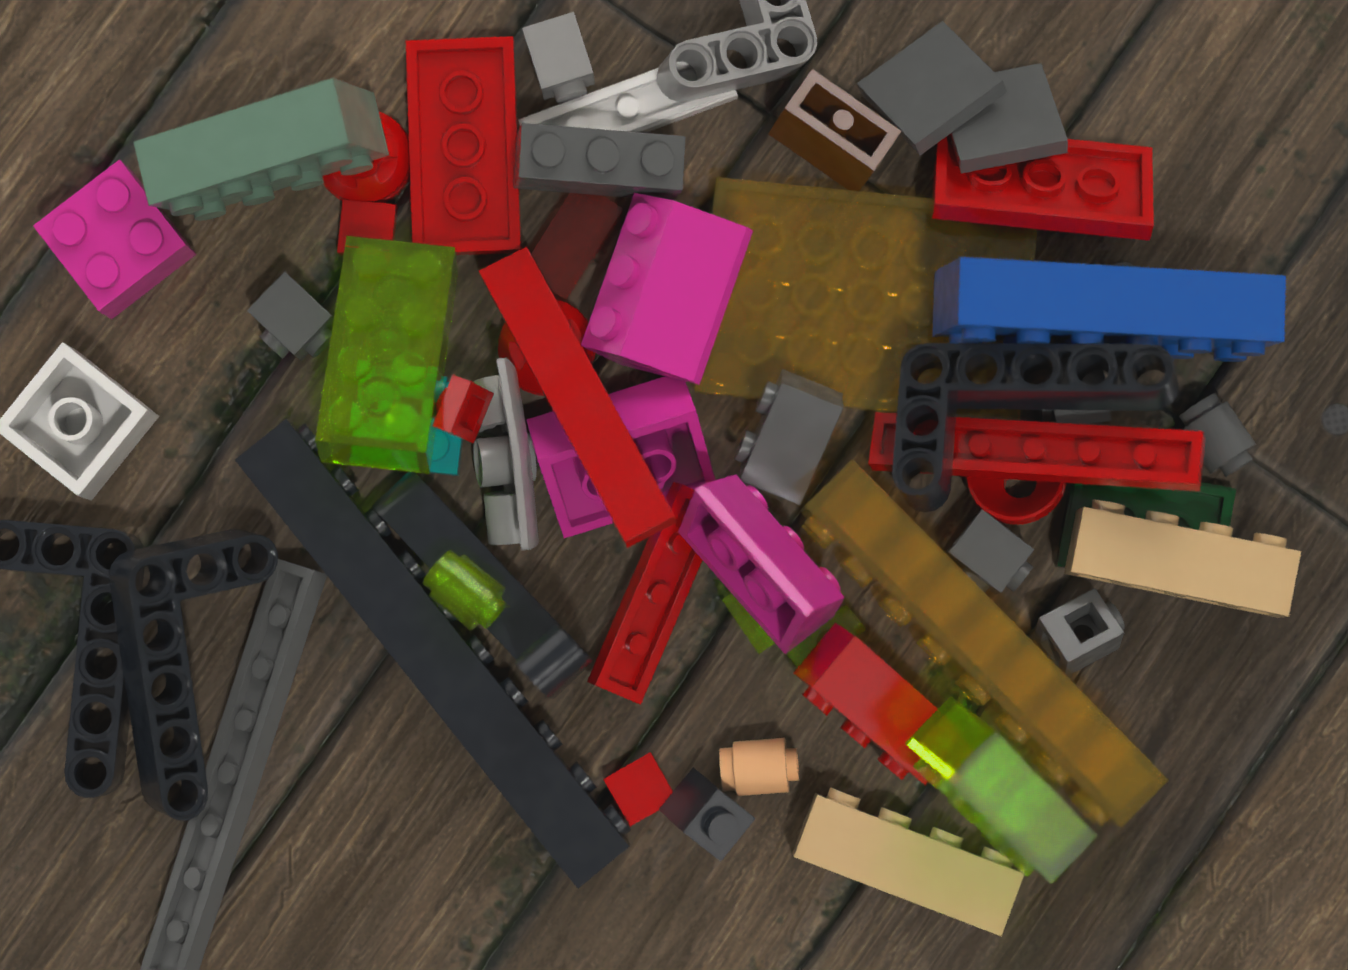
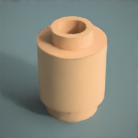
M785 738L734 741L733 747L720 748V774L723 792L736 791L737 796L787 793L790 790L789 781H799L797 748H787Z

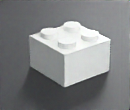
M62 342L0 418V434L77 496L92 501L159 418V415L76 349Z

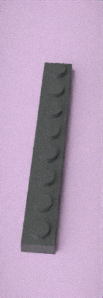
M278 559L274 573L266 581L205 768L208 801L204 810L197 817L188 821L140 970L200 969L327 578L325 573Z

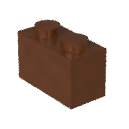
M812 69L788 102L768 135L851 193L857 195L902 131Z

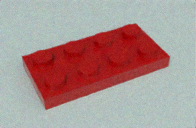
M514 37L406 40L412 251L414 257L515 253L521 250L520 189L513 188L516 136L518 133Z
M948 135L935 144L932 219L1150 241L1154 227L1152 147L1068 139V153L960 173Z

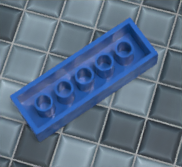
M959 257L934 272L932 337H949V343H982L1002 340V343L1151 344L1160 346L1168 351L1172 359L1194 358V353H1210L1214 351V360L1246 361L1247 356L1265 355L1266 347L1284 342L1286 275Z

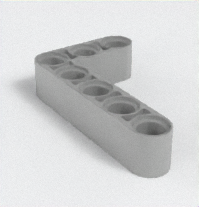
M739 0L747 26L686 40L677 44L659 66L657 84L661 92L671 100L687 102L794 75L811 58L817 47V36L806 0H781V6L772 5L766 0ZM783 38L793 44L796 50V57H789L783 54L777 45V39ZM727 50H734L743 55L746 60L747 69L734 67L727 58ZM676 62L690 64L697 74V81H689L680 76L676 69Z

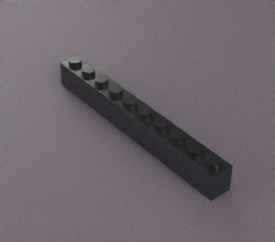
M285 419L236 458L235 461L577 888L581 887L630 847V843L625 838V835L632 829L612 804L603 810L590 793L597 786L581 765L575 762L571 767H568L556 752L563 743L543 719L536 725L531 721L522 709L529 701L512 679L508 676L500 682L487 665L494 660V657L475 634L466 640L454 625V622L461 616L441 592L432 597L419 580L427 575L407 549L398 555L385 539L393 532L373 507L367 512L360 508L352 498V495L359 491V489L339 465L330 470L318 454L325 447L306 423L297 429L293 423Z

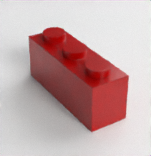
M836 622L793 672L794 675L808 686L801 695L826 716L833 708L846 720L840 728L864 749L871 741L883 752L877 760L901 781L909 773L926 785L967 736L962 729L860 639Z

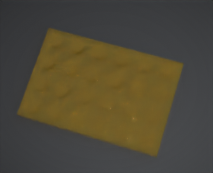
M716 177L713 215L752 229L753 233L700 385L695 384V393L759 400L766 382L769 381L776 384L782 369L843 393V408L897 413L900 369L905 354L919 344L949 343V337H932L934 272L959 257L1035 261L1037 229L932 219V198ZM995 340L993 342L982 343H1002V340ZM936 368L928 369L920 375L918 382L923 384L932 383L938 379L942 370ZM983 369L976 373L972 382L976 384L988 383L995 377L997 371ZM957 409L956 417L1020 421L1021 409Z

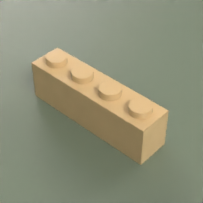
M1093 500L1091 508L1082 507L1076 510L1064 574L1276 618L1289 617L1301 551L1287 549V539L1262 533H1254L1253 541L1232 537V527L1209 522H1200L1199 530L1178 526V516L1156 511H1146L1145 519L1124 515V505L1102 500Z
M831 787L827 797L817 793L814 794L792 852L793 857L1002 936L1024 877V873L1012 868L1015 860L1014 857L985 846L981 856L960 848L964 838L936 827H932L929 836L909 829L912 818L881 807L878 817L857 809L861 799Z

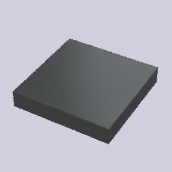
M943 21L857 83L862 96L885 120L902 131L900 133L902 138L919 155L929 150L1007 92L1003 80Z
M1042 63L995 72L1003 80L1007 92L949 134L960 173L1068 153V139Z

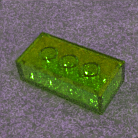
M354 236L346 237L315 437L321 462L430 474L436 427L432 425L436 417L437 400L442 392L458 278L455 247Z

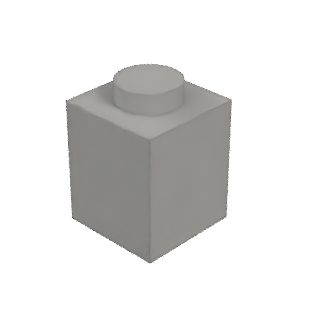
M574 12L522 28L544 100L555 97L556 102L570 101L587 93L586 87L595 84L593 70Z

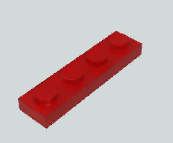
M672 482L666 496V501L674 513L677 523L648 538L587 680L588 683L640 705L703 561L678 532L695 490L676 482Z

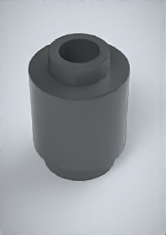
M1216 393L1201 400L1179 416L1185 426L1183 430L1204 431L1206 440L1203 464L1210 474L1220 469L1224 476L1227 477L1253 460L1248 451L1256 445L1255 441L1228 401L1222 403Z

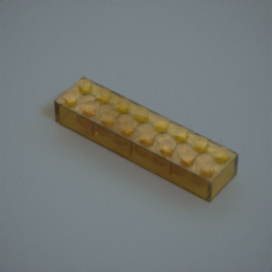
M853 459L804 506L801 514L807 520L801 526L803 530L822 549L825 550L832 544L846 559L840 564L843 571L862 589L870 583L884 597L878 604L883 612L900 628L909 623L922 636L916 643L917 646L938 667L940 665L945 666L948 663L961 676L954 683L975 705L981 704L984 706L988 703L999 714L993 721L997 728L1015 745L1019 743L1023 746L1027 743L1038 754L1032 760V763L1053 784L1058 783L1062 786L1066 783L1076 793L1070 801L1091 823L1094 824L1096 822L1100 826L1107 823L1121 828L1169 781Z

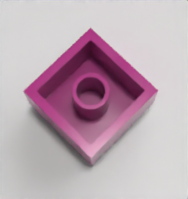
M120 159L33 225L96 309L111 320L196 255L163 210L148 205L143 184Z

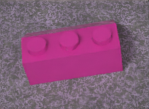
M634 193L581 346L623 366L700 385L753 230L674 200Z
M665 376L608 394L665 499L672 482L680 483L696 490L702 484L716 480L697 412L686 381ZM554 412L527 419L537 460L564 539L613 524Z
M735 474L702 484L694 491L679 528V534L785 655L834 617L845 598L840 593L841 589L838 581L829 570L824 567H817L804 552V545L799 536L790 527H782L768 511V504L765 498L755 487L751 485L746 486Z

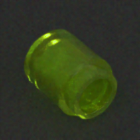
M452 550L447 551L434 564L423 581V584L431 590L430 597L469 630H473L479 624L487 629L500 616L507 605L501 599L506 588L467 555L464 554L459 557Z

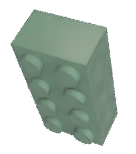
M335 78L133 142L148 205L168 209L173 216L191 214L194 215V219L197 221L223 216L227 213L225 206L242 201L245 206L266 203L275 198L274 191L289 186L294 191L317 187L324 183V175L341 171V175H354L368 171L373 168V160L389 156L374 92Z

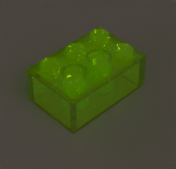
M951 696L905 743L919 758L912 767L929 784L948 798L947 802L970 824L972 823L982 833L981 836L1026 877L1035 870L1050 884H1053L1098 836L996 730Z

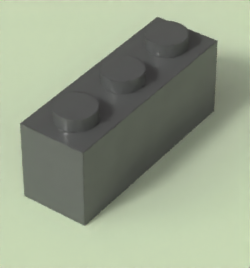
M522 123L516 136L513 188L633 198L634 193L675 200L683 190L686 136Z

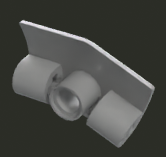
M497 358L499 375L473 381L475 384L494 393L478 432V436L488 438L476 439L473 444L475 474L480 488L503 485V490L484 494L488 544L509 545L520 543L522 551L531 550L539 543L533 483L536 479L537 471L535 449L531 435L527 433L516 368L507 358Z

